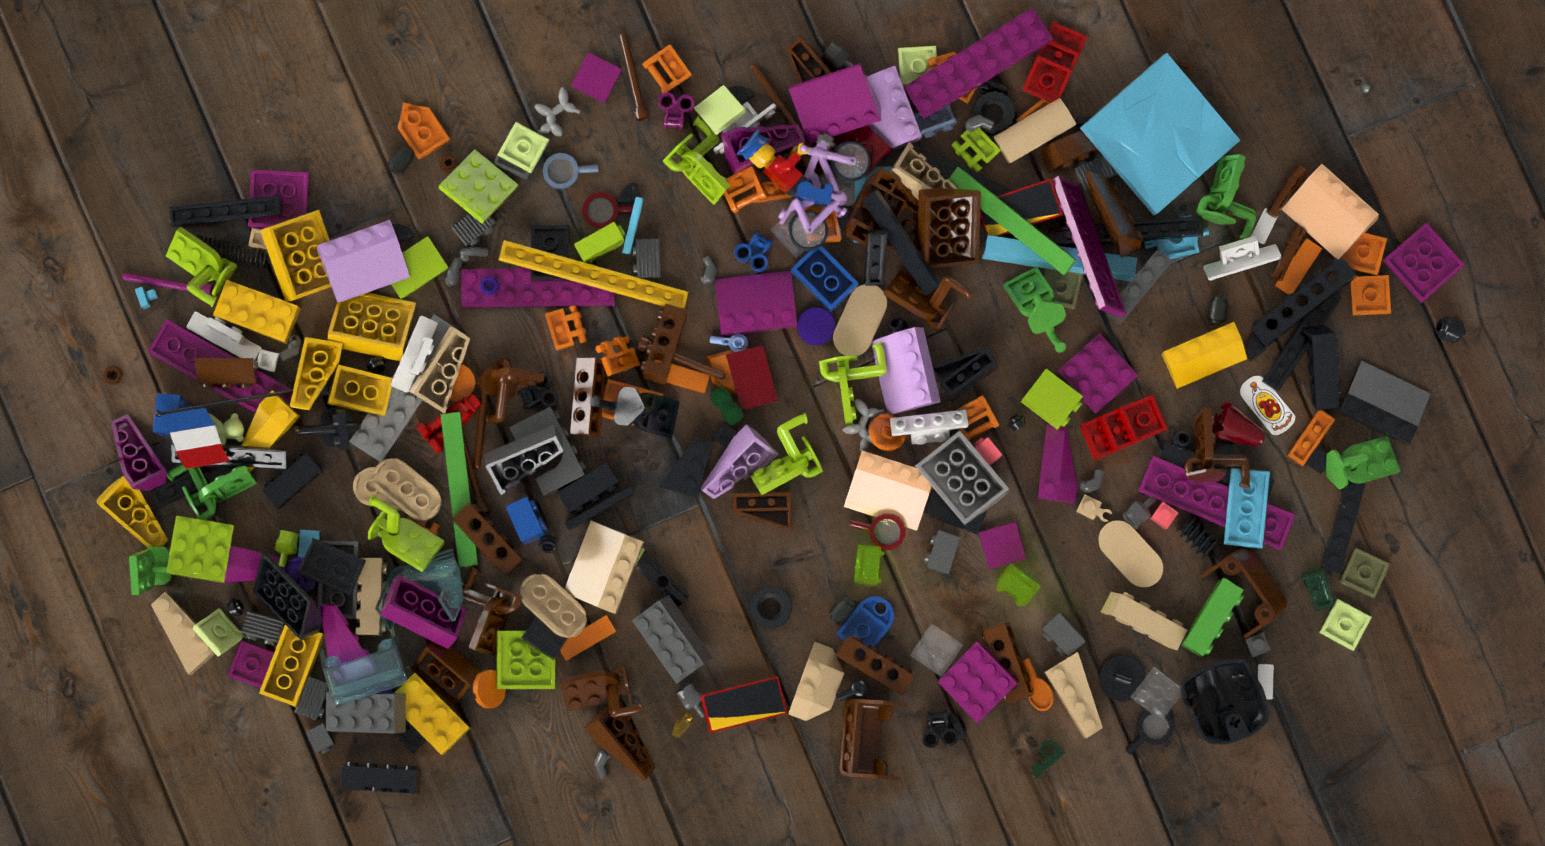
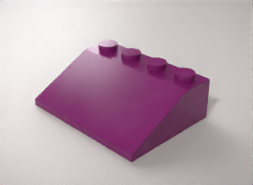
M860 63L789 87L802 128L810 144L882 121L881 106Z
M791 271L715 279L721 336L797 328Z

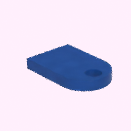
M868 597L857 606L836 635L842 640L846 636L852 637V635H855L863 640L861 644L868 647L871 645L875 647L893 623V608L887 600L881 597ZM877 603L885 604L886 611L883 614L875 611ZM862 649L856 650L864 656V652Z

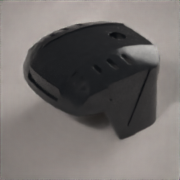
M1227 659L1209 664L1191 673L1181 683V700L1194 728V732L1199 738L1208 743L1229 744L1258 732L1268 721L1269 711L1264 689L1248 663L1243 659ZM1244 676V679L1237 680V677ZM1249 685V688L1241 689V686ZM1245 696H1253L1251 699H1244ZM1197 703L1198 705L1192 709L1191 707Z

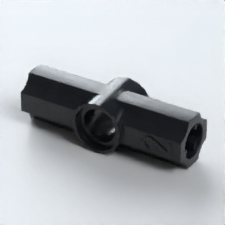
M646 557L636 568L664 595H669L678 607L690 595L649 557ZM659 577H667L669 582L666 587L658 585L657 580Z

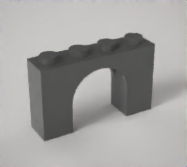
M1157 249L1120 294L1127 314L1121 318L1107 312L1105 314L1120 326L1173 261Z
M551 407L509 427L515 440L555 425L560 434L564 450L561 462L553 470L535 478L544 497L585 476L584 472L587 471L583 461L578 462L575 456L578 454L575 445H570L567 440L570 436L565 426L561 428L558 422L561 418L557 410H552Z

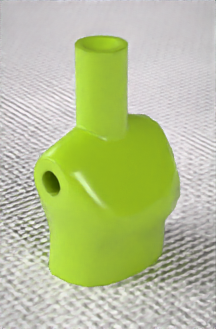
M280 530V535L275 544V550L281 554L278 563L280 567H286L288 556L297 553L299 534Z

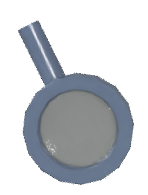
M565 153L553 154L543 165L545 181L549 186L561 190L574 185L579 174L599 172L598 165L578 166L574 158Z

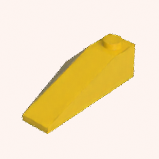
M305 337L290 407L310 410L340 362L343 343Z
M280 396L265 398L259 404L241 446L273 448L301 415ZM247 467V469H248L250 472L255 468V467Z
M124 476L111 484L96 500L100 507L146 547L163 546L168 541L140 490L132 489Z

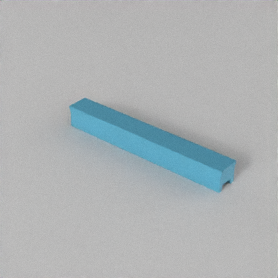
M987 236L982 259L1056 270L1020 240ZM1060 246L1077 260L1068 272L1085 274L1082 260L1077 254L1078 249ZM1105 253L1114 279L1132 281L1136 276L1137 258L1128 256L1121 258L1120 255Z

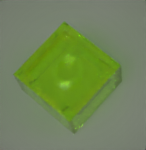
M858 544L853 585L877 587V583L881 584L882 579H878L880 556H884L885 551H881V547Z
M1011 563L994 583L997 585L996 590L999 592L1004 590L1016 599L1015 604L1019 607L1021 605H1028L1041 587Z

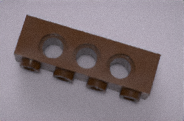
M665 304L664 310L660 309L657 318L660 322L658 327H654L652 333L654 341L653 344L649 343L646 352L649 356L647 361H643L641 367L643 379L663 385L666 384L687 319L688 310ZM669 324L672 325L673 328L667 329L664 326ZM665 341L668 345L661 346L659 343ZM659 358L663 361L661 363H656L653 360Z
M577 358L570 434L600 437L602 408L592 407L590 399L593 396L603 399L606 371L601 359Z
M467 503L451 520L503 575L508 574L522 560L519 557L521 553L514 546L510 548L506 543L508 539L501 532L497 534L493 529L495 525L488 518L484 520L480 515L482 511L475 504L471 506V504ZM476 518L479 520V527L472 529L470 522ZM484 534H492L493 538L490 543L483 541ZM497 548H505L506 552L503 557L496 555Z
M1006 622L983 630V639L985 644L989 646L990 653L1019 682L1004 697V700H1007L1009 704L1033 696L1034 694L1010 623ZM998 640L1004 642L1003 650L997 647ZM1005 658L1010 660L1011 665L1009 668L1003 665Z
M846 636L835 656L903 696L914 678L910 674L912 670L904 665H901V667L894 664L896 660L888 655L882 657L878 654L879 650L871 645L868 647L861 644L863 640L857 636ZM857 649L863 650L864 656L862 659L858 660L855 658L854 654ZM874 659L880 661V667L876 670L871 667V662ZM890 669H895L896 677L890 680L887 673Z

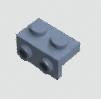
M950 104L923 120L919 113L914 114L921 136H925V138L935 136L936 132L943 130V132L950 131L957 124Z

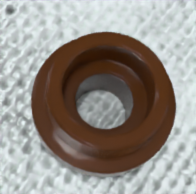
M446 154L440 159L439 165L445 173H452L459 166V162L456 156ZM447 160L452 161V165L449 167L445 165Z
M109 366L104 371V380L110 385H117L123 379V372L117 366ZM116 372L117 377L115 379H111L110 377L111 373Z

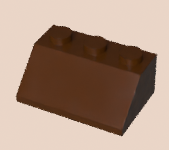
M195 358L197 383L203 385V388H214V385H222V388H233V385H241V388H253V385H258V362L253 358Z
M433 641L424 649L411 668L453 705H456L472 687L476 676L482 672L454 647L450 646L447 649Z

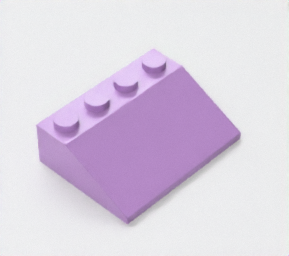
M893 66L868 76L869 83L881 106L882 121L867 126L891 147L892 151L906 146L909 142L912 144L920 141L922 136L896 67Z
M390 220L318 245L317 251L337 303L410 278Z
M924 327L906 329L871 342L872 346L878 342H883L887 371L883 376H879L887 414L894 415L941 402ZM872 348L876 365H878L875 349Z

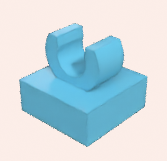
M143 287L135 289L140 306L143 309L150 308V301L158 298L154 289L147 292Z

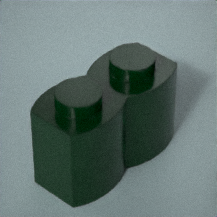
M720 386L710 394L712 404L717 410L722 412L723 419L728 425L734 427L744 419L741 408L732 402L731 395L725 388Z

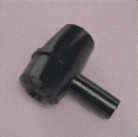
M855 680L852 682L850 689L836 694L838 702L853 695L858 698L865 696L868 691V685L863 680Z

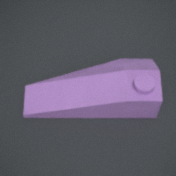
M746 424L733 437L700 489L715 499L733 488L734 484L739 480H746L750 477L749 474L757 469L767 467L779 454L757 431Z

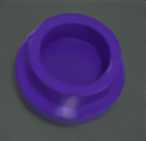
M492 276L485 277L480 283V289L485 295H494L499 290V282Z

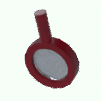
M598 192L587 197L583 203L582 212L584 219L590 226L602 229L615 222L618 214H632L633 206H618L611 195Z
M884 513L879 515L871 524L855 520L850 522V527L869 531L872 543L882 550L897 548L905 538V525L894 514Z

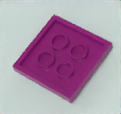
M251 170L250 199L281 196L283 216L249 219L248 227L267 228L307 214L309 172Z
M1427 222L1383 260L1420 303L1425 301L1465 266Z
M1100 333L1057 371L1071 388L1083 396L1081 399L1094 414L1099 412L1138 377L1136 372Z
M979 641L938 681L977 724L1019 683Z

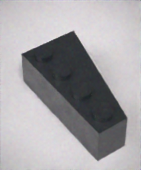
M1325 325L1303 327V334L1307 335L1308 341L1307 344H1304L1305 352H1307L1310 361L1307 363V371L1309 376H1312V380H1309L1312 406L1316 410L1340 408L1339 401L1342 400L1341 391L1338 390V383H1340L1341 378L1339 371H1337L1339 355L1336 353L1338 337Z
M347 762V766L341 767L340 789L419 794L421 770H416V766H405L404 769H397V765L385 764V768H377L378 764L366 763V767H358L356 762Z

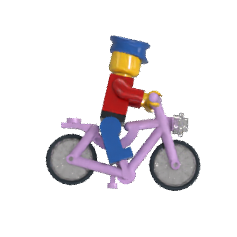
M758 129L737 152V155H742L745 160L749 159L758 168L765 167L763 172L788 196L791 195L794 199L788 209L783 208L778 216L781 219L779 224L783 225L789 214L795 210L796 215L793 216L788 227L792 243L806 251L818 249L824 244L828 236V225L825 221L828 215L834 210L837 212L836 216L840 218L847 212L846 208L840 209L837 207L843 206L846 203L847 196L839 190L827 160L831 161L833 171L838 177L852 182L862 179L869 172L871 166L870 154L862 144L854 141L841 143L834 152L827 151L835 144L832 142L833 138L824 133L823 135L818 134L816 147H807L802 142L790 150L789 157L783 158L781 155L775 157V149L767 143L770 138L760 135V130ZM802 154L811 155V159L803 175L794 166L799 162ZM818 160L829 183L823 186L820 184L818 175L814 172ZM811 205L825 207L820 213L804 210V208Z

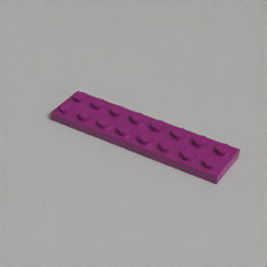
M1031 8L903 87L904 91L923 120L1047 45L1053 41V38L1035 10Z
M1057 176L1053 179L1054 190L1061 202L1060 207L1065 213L1066 224L1071 230L1072 240L1077 246L1078 257L1082 260L1084 266L1083 271L1089 279V287L1096 299L1095 304L1098 309L1121 318L1127 313L1081 187L1074 182Z
M601 267L615 271L614 267ZM528 268L461 269L462 308L570 307L573 305L577 307L615 306L614 292L571 280L531 281V269ZM488 276L496 278L499 282L498 292L491 296L485 295L480 289L482 279Z
M167 319L148 350L149 354L196 380L195 358H235ZM258 371V385H253V388H241V385H233V388H222V385H214V388H212L231 400L268 394L272 390L274 392L291 390ZM293 393L279 396L290 405ZM265 398L237 403L256 413L259 404Z
M1152 456L1138 492L1225 528L1229 487L1217 482H1195L1185 477L1184 468ZM1267 503L1263 544L1281 551L1295 514Z

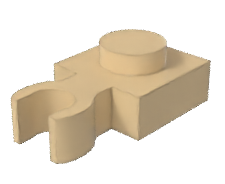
M1085 494L1076 510L1077 513L1091 520L1098 516L1103 522H1108L1107 519L1103 518L1104 512L1112 514L1109 509L1100 508L1102 502Z

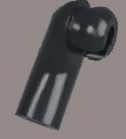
M990 79L979 86V91L982 94L993 91L1005 94L1008 89L1007 86L995 79Z

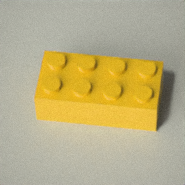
M226 280L213 316L288 344L301 308L292 303Z
M285 625L259 693L297 707L325 635L318 632L301 641Z
M414 673L395 692L406 693V720L441 755H444L471 728L417 673Z

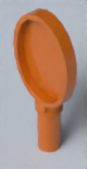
M1030 658L1023 661V664L1031 680L1030 685L1034 694L1028 697L1029 701L1037 710L1046 711L1053 705L1052 689L1045 680L1037 677Z

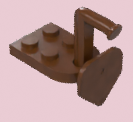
M900 270L885 290L884 295L915 315L924 318L930 328L939 332L959 300L956 297L949 308L943 304V300L950 288L952 287L963 294L966 300L971 298L975 292L954 278L946 276L935 292L933 291L925 296L914 278ZM942 317L940 323L935 321L934 318Z
M501 358L484 370L481 378L482 391L487 395L498 397L495 414L488 413L485 421L489 424L503 422L507 399L512 398L516 394L517 386H536V383L544 382V374L512 368L511 361L508 358Z
M1203 408L1193 419L1196 455L1186 461L1185 477L1195 482H1217L1226 475V470L1215 469L1214 467H1241V483H1239V486L1249 489L1250 470L1248 458L1245 455L1214 454L1213 444L1216 441L1215 433L1212 431L1214 415L1211 414V408ZM1193 465H1197L1200 470L1194 472Z
M471 566L461 594L464 599L484 606V609L477 620L475 632L470 638L469 648L493 656L497 647V631H503L508 614L518 609L522 596L488 583H484V585L495 589L492 597L472 590L475 579L481 571L477 567ZM507 594L513 596L510 605L508 601L504 599Z
M626 666L613 669L610 672L596 671L560 678L567 711L608 703L609 713L612 717L618 718L640 712L644 713L641 702L633 706L620 708L619 695L621 692L627 691L629 704H633ZM624 676V680L620 681L618 677Z

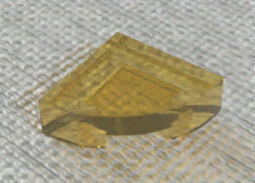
M687 713L675 722L672 732L675 738L678 739L686 731L693 716Z

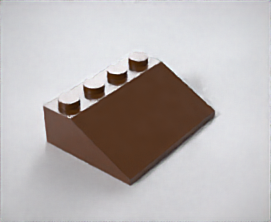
M1091 171L1086 172L1089 196L1120 257L1123 258L1142 249L1141 242L1144 241L1139 230H1135V222L1132 215H1127L1125 211L1127 206L1123 198L1119 199L1117 195L1119 191L1116 184L1111 183L1108 177Z
M947 188L919 190L917 249L931 269L979 263L980 190Z

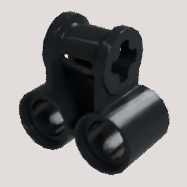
M538 372L544 374V377L547 378L548 381L545 386H539L536 383V386L531 385L517 391V394L521 396L524 403V410L532 408L541 402L547 408L557 406L559 398L555 391L549 389L552 382L547 373ZM548 394L555 396V400L551 404L545 402V397Z
M947 709L936 713L927 711L930 731L923 734L922 744L927 748H934L938 745L939 739H941L942 743L946 746L955 745L958 742L959 735L956 730L948 729ZM947 732H952L955 735V740L952 743H948L944 739V735ZM933 734L936 737V742L933 745H928L925 742L926 735Z

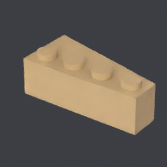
M450 327L428 360L423 373H420L409 392L445 414L446 406L451 397L452 389L459 374L458 371L461 362H463L470 338L457 329Z
M361 558L366 560V563L358 579L360 589L357 592V600L360 608L357 610L356 619L358 624H360V628H356V634L359 636H383V632H386L387 623L386 620H383L380 612L384 604V593H387V582H384V574H387V562H384L383 558Z
M164 592L151 606L188 675H193L215 653L192 629L197 624L170 593Z
M1126 592L1124 594L1110 593L1101 613L1114 616L1116 621L1127 626L1131 625L1135 631L1149 635V638L1170 649L1178 650L1187 632V629L1182 627L1183 623L1175 619L1172 621L1168 620L1165 613L1159 610L1156 612L1150 610V605L1142 601L1137 603L1134 601L1135 597Z
M1078 652L1044 672L1084 738H1088L1103 728Z

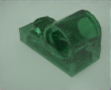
M1318 567L1302 573V580L1310 594L1315 611L1318 612L1334 606L1324 571Z
M1045 740L1039 745V753L1045 760L1043 762L1038 760L1031 767L1033 769L1031 775L1035 779L1065 754L1061 747L1052 740ZM1046 744L1053 746L1054 750L1050 755L1045 754L1043 751V747Z

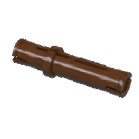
M1297 164L1290 177L1286 178L1285 184L1272 204L1266 210L1268 215L1277 218L1295 189H1298L1301 179L1307 173V169Z
M1295 226L1290 239L1285 242L1286 247L1281 255V259H1279L1271 275L1273 279L1276 277L1275 280L1283 281L1285 273L1296 251L1300 249L1299 244L1306 233V230L1302 229V227Z

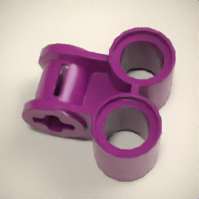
M669 92L662 93L659 96L658 103L660 109L666 112L663 129H679V131L683 132L685 115L694 111L693 98L690 95H682L678 98V101H675L673 94ZM670 98L673 102L670 106L662 105L663 99ZM685 100L691 102V106L688 109L681 107V103Z

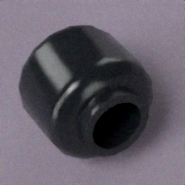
M1446 316L1443 319H1439L1435 332L1439 339L1456 343L1464 338L1466 329L1461 320Z

